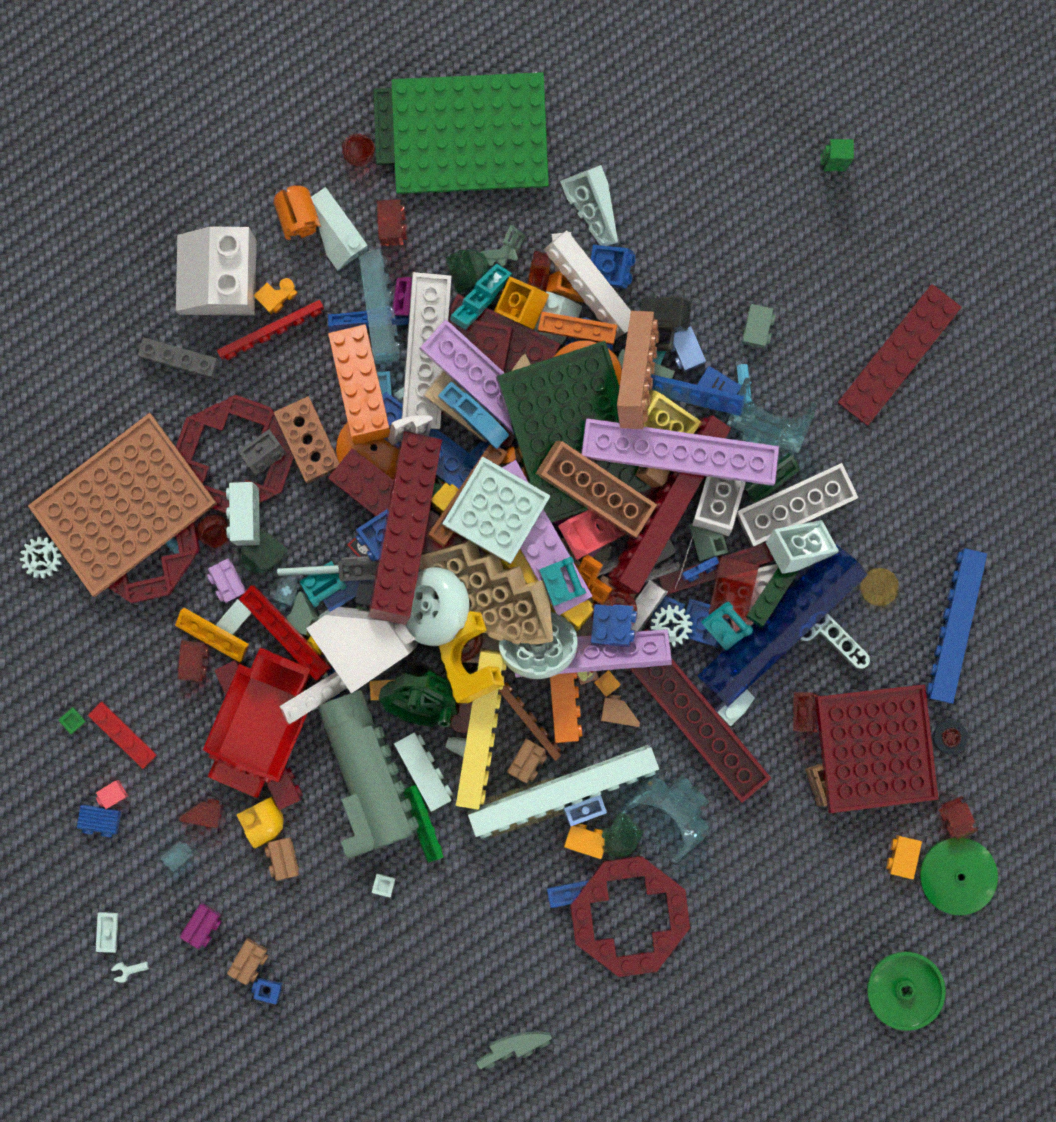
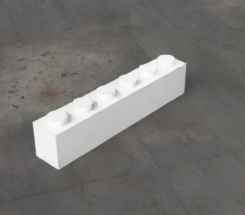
M565 231L552 241L544 251L572 284V287L584 299V302L591 308L596 317L601 322L618 326L616 339L628 331L631 310L569 232Z

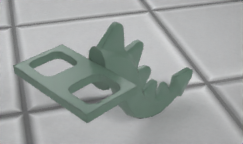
M510 225L503 241L504 244L500 249L482 251L471 260L467 275L465 276L467 284L469 286L474 284L476 279L474 272H479L477 266L480 265L484 268L486 261L491 267L496 261L501 266L506 265L507 259L517 261L518 256L516 252L519 251L525 234L513 225ZM513 230L514 233H513V235H512V238H511L510 242H508V238H509V236H510V233H511V231ZM519 235H520V236H521L520 241H519L517 247H515V243H516V241H517V239H518V237H519Z

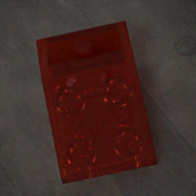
M720 556L708 614L713 613L724 603L730 602L733 605V610L744 622H747L746 615L750 609L759 565ZM728 614L723 615V617L731 619Z

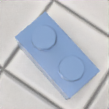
M688 327L687 331L674 333L673 350L671 352L674 351L677 356L675 362L678 369L682 368L684 373L705 364L706 360L692 327Z
M601 795L593 798L587 796L582 798V802L574 805L572 803L565 804L563 812L568 825L573 826L606 814Z

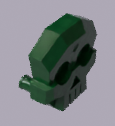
M428 671L423 676L404 673L398 676L396 680L390 681L382 687L379 694V700L387 712L408 723L433 727L437 723L441 727H449L451 717L458 712L459 704L453 697L451 683L438 675L436 676L431 671Z

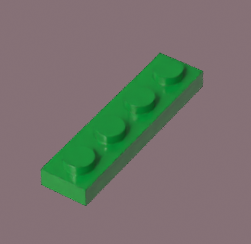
M417 785L405 788L403 793L405 799H409L412 810L410 812L412 817L417 819L419 828H416L417 835L427 862L443 858L442 848L436 838L435 829L430 822L428 810L423 803L421 792Z

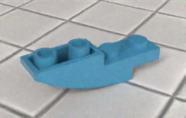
M450 382L438 395V398L463 418L474 431L495 449L509 436L506 430L467 393L459 389L453 382Z

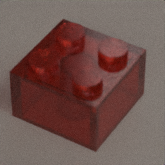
M400 199L377 201L378 234L381 246L404 245L403 239H407L406 225L402 222V220H406L404 205H401Z

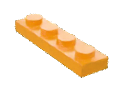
M186 608L180 610L175 624L176 627L238 662L244 659L249 646L248 643Z

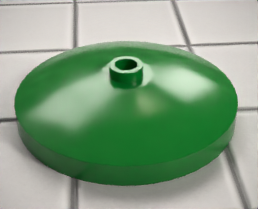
M961 837L942 840L926 853L921 863L920 884L923 893L933 906L945 913L968 915L977 912L991 900L996 891L998 871L995 861L985 847L973 840ZM962 873L963 880H958V875Z
M903 951L886 956L875 965L868 979L867 998L872 1011L883 1023L898 1030L911 1031L928 1025L938 1016L945 1001V982L941 972L932 961L918 953ZM902 987H907L906 993H903Z

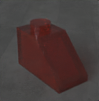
M534 250L528 279L529 285L546 292L552 263L547 253Z
M208 798L207 801L199 803L180 816L179 821L219 828L223 804H219V800Z

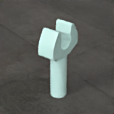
M123 962L116 964L111 970L116 971L120 969L123 971V975L116 977L114 981L126 982L129 974L149 969L148 962L128 967Z

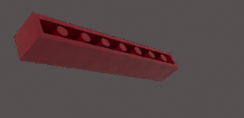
M235 660L214 670L225 695L239 664L243 665L242 662L238 663ZM285 766L279 782L273 780L270 783L266 782L279 810L302 800L301 796L303 795L300 786L295 785L293 781L295 775L291 767L287 768V766Z

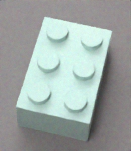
M253 482L229 483V488L226 490V497L230 503V507H227L226 510L227 519H230V527H227V538H230V541L236 546L260 545L259 487Z

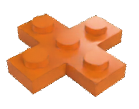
M587 554L580 566L575 562L574 564L592 594L591 598L603 605L607 601L612 588L597 578L603 565Z

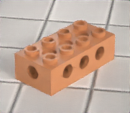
M309 396L274 412L307 484L332 473L340 463ZM298 419L305 420L302 427H296L295 423ZM306 436H312L313 440L310 444L306 445L303 443ZM314 453L321 455L320 460L317 462L311 461Z

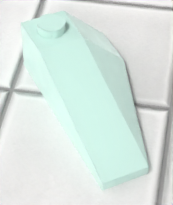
M602 166L591 168L560 181L567 200L570 204L575 205L579 211L577 214L588 223L589 230L601 246H608L618 242L609 186Z
M326 187L311 197L321 224L319 231L326 255L338 271L369 250L368 246Z
M546 291L550 295L542 312L579 318L582 309L581 305L566 297ZM540 314L534 331L563 344L567 338L565 336L538 332Z

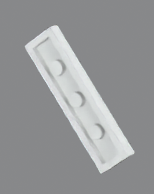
M337 672L331 674L280 706L285 721L291 724L347 689V686Z

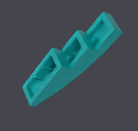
M498 264L493 266L475 284L474 290L463 299L462 305L451 315L450 321L466 330L493 301L507 283L509 277L512 276V273Z

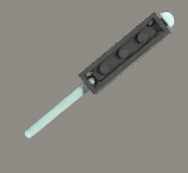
M368 556L342 558L336 566L277 569L278 576L339 573L340 581L374 580L377 562H372Z

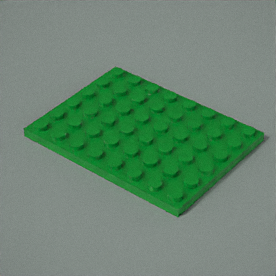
M544 72L392 79L397 194L549 187Z

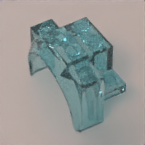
M745 378L738 394L744 396L741 416L730 414L726 425L744 432L741 441L779 446V448L781 446L799 453L817 405L812 403L808 412L797 418H783L772 415L757 406L751 399L749 394L751 378Z
M656 774L651 776L643 787L621 808L622 813L625 814L635 806L651 805L667 813L676 822L682 834L683 845L679 848L680 852L671 860L674 863H677L699 844L711 830L707 823L699 817V814L710 801L683 775L679 776L669 787Z

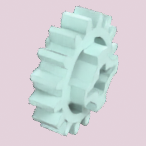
M38 537L37 542L34 539H30L31 545L24 544L27 549L20 552L24 554V557L20 558V561L25 562L22 568H28L27 574L29 575L34 572L33 577L38 578L39 574L43 579L46 578V574L52 577L53 570L59 571L56 566L57 564L62 565V562L58 560L63 555L58 554L60 550L58 547H54L56 544L53 541L49 543V538H45L43 541L41 537ZM39 545H46L45 547L39 550L35 548ZM52 552H53V555H54L53 561H51V554H52ZM36 553L42 554L46 562L39 561L40 558ZM30 554L32 555V562H31V563H30V560H29ZM41 566H46V567H47L46 570H42V571L37 570V569H39Z
M668 605V610L661 607L662 613L655 612L657 619L651 620L655 623L651 630L668 629L669 643L676 647V642L682 645L683 638L689 639L686 634L692 633V630L688 627L692 626L693 623L687 621L691 616L684 615L685 609L679 611V606L676 605L672 609ZM674 614L681 616L684 621L675 619ZM667 615V619L660 623V620ZM671 621L677 624L673 631L667 627ZM684 629L683 633L677 637L679 630Z

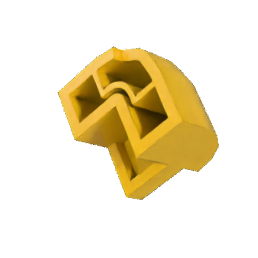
M273 796L237 814L246 837L255 849L275 839L283 829V814L278 809Z

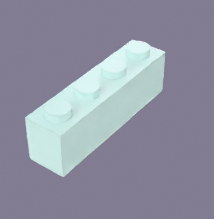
M414 732L394 743L430 811L432 812L452 801L450 796L453 793L448 785L444 786L441 780L444 777L440 769L434 768L432 762L435 760L430 751H425L423 747L425 742L420 734L416 735Z

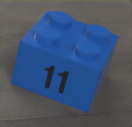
M708 366L697 384L737 394L742 387Z

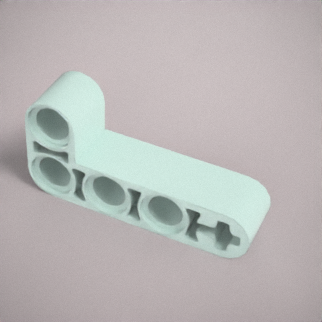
M814 611L797 628L796 636L799 640L809 641L820 633L854 668L862 669L868 666L870 662L869 655L825 611ZM816 614H821L824 617L822 624L815 622ZM803 627H807L810 630L808 638H804L801 635ZM831 627L837 630L835 638H831L828 635V630ZM844 641H848L851 644V649L848 652L842 649ZM857 649V652H855V654L858 657L863 656L864 658L862 659V661L864 663L857 664L856 662L858 661V659L854 655L851 657H849V655L854 653V651Z

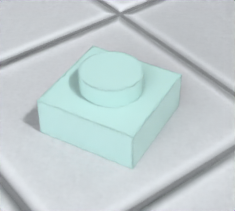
M376 874L372 893L391 897L396 878Z

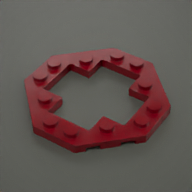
M233 395L186 418L176 448L203 485L210 467L192 460L205 425L223 431L229 414L264 425L262 434L270 429L286 451V454L280 460L270 465L264 485L253 483L259 487V503L282 493L294 461V456L271 407ZM205 486L217 502L212 509L226 513L227 507H230L226 493Z
M195 521L176 535L179 553L161 557L164 576L129 584L128 574L126 573L108 588L132 604L169 596L200 550Z
M642 856L603 861L595 874L582 888L579 895L570 904L575 944L618 977L657 972L690 929L685 889ZM644 876L647 895L666 893L670 930L651 932L652 952L616 957L614 938L594 939L590 903L609 900L607 881Z

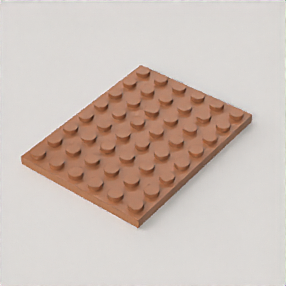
M148 413L29 504L28 507L91 595L96 597L214 507L217 502L153 415Z

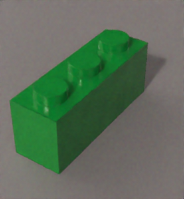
M830 139L828 145H825V149L820 154V165H823V171H846L854 159V139Z

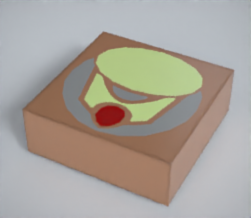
M596 671L577 672L580 685L599 679Z

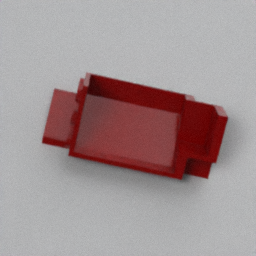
M259 648L251 668L239 664L203 748V751L209 753L208 757L214 759L208 774L209 778L256 798L259 797L265 781L268 783L271 780L279 782L307 716L305 714L291 724H288L284 719L280 706L304 692L310 677V668L263 648Z

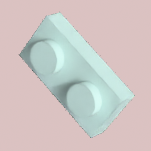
M98 912L96 952H116L118 913Z

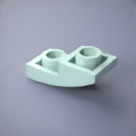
M237 599L216 626L234 635L252 613Z

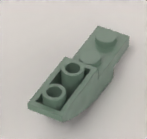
M523 1032L506 1036L490 1043L492 1052L477 1059L476 1063L479 1069L485 1068L487 1070L493 1067L498 1059L505 1060L513 1055L511 1052L515 1051L517 1057L522 1056L525 1058L533 1053L532 1050L538 1046L543 1048L550 1044L549 1040L552 1039V1035L549 1032Z

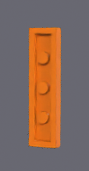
M542 312L538 332L593 342L606 341V344L614 345L618 326Z

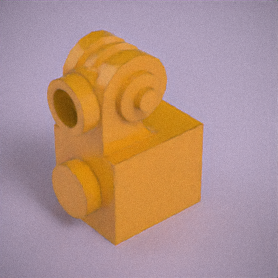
M288 278L282 279L279 284L280 290H274L266 283L253 296L271 315L273 313L276 314L284 307L283 303L285 300H292L298 293L292 280Z

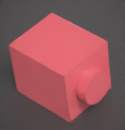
M119 780L96 792L98 804L101 807H105V809H109L129 797Z

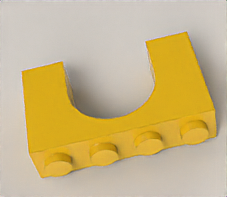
M468 612L463 629L460 628L453 640L439 645L441 659L445 664L447 678L451 683L453 697L457 703H470L504 686L499 667L487 666L473 674H469L462 665L461 653L466 642L487 631L480 612Z

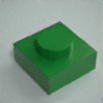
M74 707L59 719V722L70 734H73L87 722Z

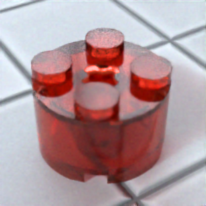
M963 796L941 804V809L938 810L942 820H947L949 824L947 831L951 839L955 837L956 840H959L978 831L977 827L973 828L972 826L975 820L967 803L962 804L961 802L964 799Z

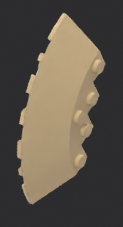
M469 540L421 555L420 570L432 567L444 568L455 573L460 582L464 583L469 598V612H480L482 614L487 629L484 633L488 634L489 637L500 641H511L515 644H542L553 641L550 602L543 580L526 584L520 566L503 570L499 557L492 553L481 556L477 545Z

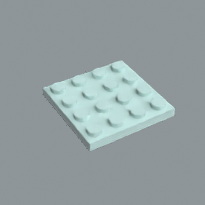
M482 457L442 525L511 564L547 504L550 495Z

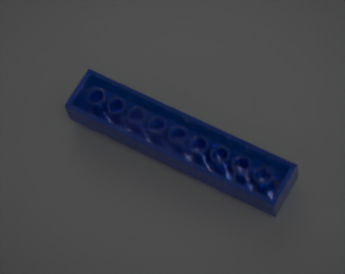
M836 545L839 550L837 554L817 562L782 596L762 628L753 623L751 625L753 631L750 635L744 636L728 650H724L698 675L703 684L727 707L868 575L861 564L841 547Z

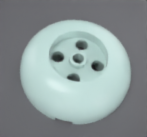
M432 567L418 572L411 615L405 625L409 632L416 637L415 641L424 645L439 646L453 640L460 628L463 629L469 612V598L464 583L460 582L455 573L444 568ZM435 592L438 594V599L434 598Z
M551 612L552 642L515 644L511 641L499 640V650L504 663L516 674L530 679H545L559 674L570 665L577 651V635L572 624L564 617L557 616L556 613Z

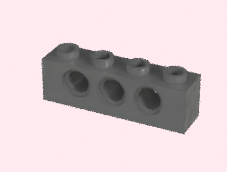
M144 337L138 352V356L141 359L210 379H215L220 362L217 358Z

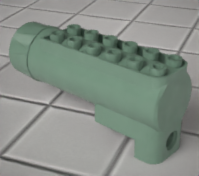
M362 690L319 705L317 708L325 727L324 730L330 740L350 794L341 799L354 835L341 841L347 858L350 859L417 833L416 828H419L416 817L411 815L410 810H412L409 799H405L403 793L405 791L404 784L398 780L396 775L399 773L395 762L392 763L390 755H392L391 749L388 744L385 745L383 737H385L383 728L378 726L377 723L374 724Z

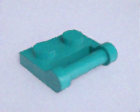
M572 557L539 569L553 607L586 594V590L582 588L574 568ZM562 567H566L575 589L572 593L569 592L560 569Z
M330 561L329 563H327V564L324 565V566H335V565L333 564L332 561ZM339 573L310 574L299 581L314 607L320 605L319 602L338 590L347 588L345 582L340 581Z
M730 602L724 603L701 621L704 627L725 650H728L753 631V628L746 624L733 610V605ZM724 614H728L740 628L737 632L725 620Z

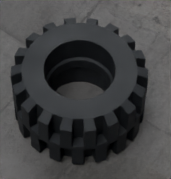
M419 643L406 660L411 673L423 676L428 671H431L436 676L438 675L442 679L448 680L439 646Z

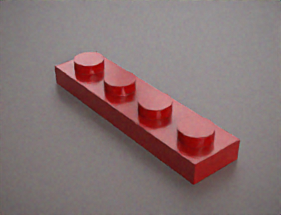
M100 702L88 715L142 769L157 756L105 703Z

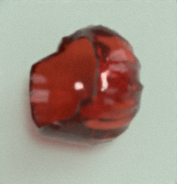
M360 133L349 135L342 143L343 158L350 165H366L374 155L375 146L373 141Z
M208 515L202 519L196 527L199 541L211 548H218L229 540L227 538V522L219 515Z

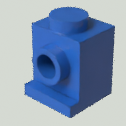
M259 978L258 982L254 981L252 987L253 999L277 1004L283 983ZM265 986L270 988L269 993L264 992L263 988Z

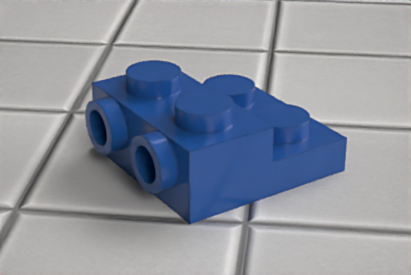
M593 245L590 259L612 287L627 289L628 284L632 282L630 269L636 261L633 251L629 248Z
M387 510L356 529L357 536L355 538L361 547L363 545L366 546L368 549L366 554L372 562L376 561L378 563Z
M693 599L689 600L685 616H691L687 621L693 623L692 626L688 627L692 630V633L686 634L689 639L718 647L720 643L704 627L701 621L719 607ZM724 614L723 617L729 623V615ZM680 629L679 636L683 633L684 629Z
M595 604L591 644L630 647V643L634 642L635 630H632V624L636 623L637 611H634L633 606Z

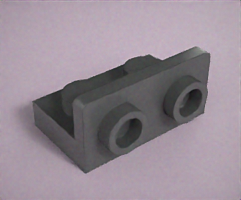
M270 429L238 451L255 475L265 471L267 467L280 460L286 454V451Z

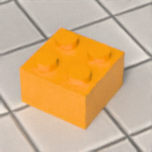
M509 277L494 312L534 330L550 294L513 277Z

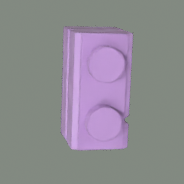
M229 558L208 568L210 572L207 574L208 579L212 585L216 584L218 588L216 594L221 602L225 601L228 604L240 598L246 592Z

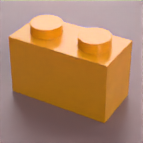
M582 823L570 826L564 847L601 859L608 840L605 831L594 828V831L586 829L587 825Z
M896 835V839H892L891 842L892 857L887 860L886 869H889L888 873L914 879L922 841Z

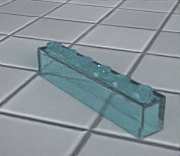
M381 249L358 252L374 362L379 364L398 361L397 354L400 353L399 342H395L394 336H398L396 324L392 325V319H395L394 307L389 306V302L393 300L391 290H387L386 286L390 284L389 274L384 272V267H387L386 256H382Z

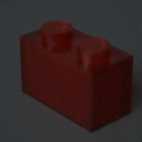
M181 641L177 679L203 681V677L206 678L207 666L204 665L205 658L209 656V647H206V643Z
M794 692L793 731L798 733H817L818 720L815 697L818 694L813 692Z

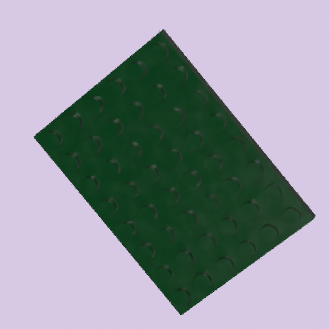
M601 341L496 376L529 484L550 495L544 511L551 523L589 510L536 475L537 470L556 441H563L582 454L586 418L619 423L617 402L620 386L606 341ZM589 459L637 492L651 489V486L635 476L639 466Z

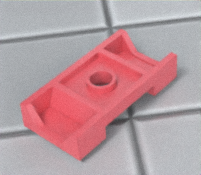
M590 510L558 526L577 560L626 535Z

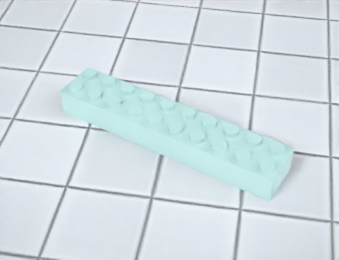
M646 745L480 806L479 810L472 809L467 811L475 836L485 838L492 835L491 831L498 829L501 832L509 829L510 824L517 823V825L528 822L527 818L542 817L546 815L548 810H561L565 808L564 804L571 802L574 805L582 802L583 797L590 796V798L601 795L600 791L615 790L619 788L621 783H634L638 781L637 777L645 776L647 778L656 774L655 771L659 770L652 748Z

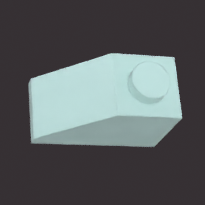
M741 684L715 711L727 725L731 726L745 713L755 697Z

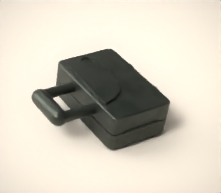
M655 295L653 298H642L640 311L654 312V318L658 320L657 331L670 332L669 344L656 343L657 351H672L675 331L688 330L691 302L685 298L676 297L675 295L670 297Z

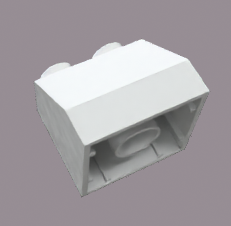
M206 227L177 235L176 312L179 315L255 316V297L253 295L256 293L257 240L249 227Z
M337 607L306 629L351 693L404 658L419 644V642L415 641L416 637L403 624L367 617L369 611L367 609Z

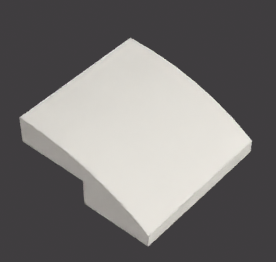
M411 416L392 422L388 437L391 445L400 442L404 431L429 436L433 421L432 416Z

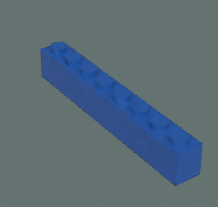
M966 548L961 549V552L957 553L956 563H958L957 571H953L951 581L954 584L947 596V600L950 602L948 608H945L943 613L945 624L944 627L941 626L939 638H941L940 645L936 646L934 653L937 659L936 663L932 664L930 675L933 676L931 683H928L926 688L928 699L949 704L954 703L987 553Z

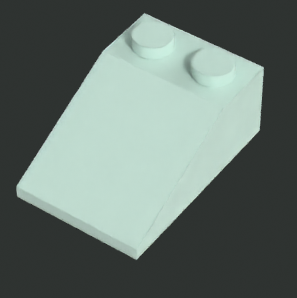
M822 520L774 529L766 541L782 574L801 570L839 552Z

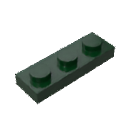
M788 453L777 461L774 486L750 482L744 486V489L754 503L759 502L801 470L793 456Z

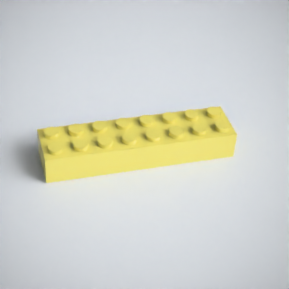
M481 648L478 671L487 666L499 667L500 673L502 670H506V664L501 657L500 651ZM498 689L472 702L456 806L479 810L480 804L484 805L486 790H482L483 785L487 786L489 771H485L486 766L490 767L492 752L488 751L489 747H493L495 733L491 732L492 728L497 726L498 714H495V708L499 709L501 701Z

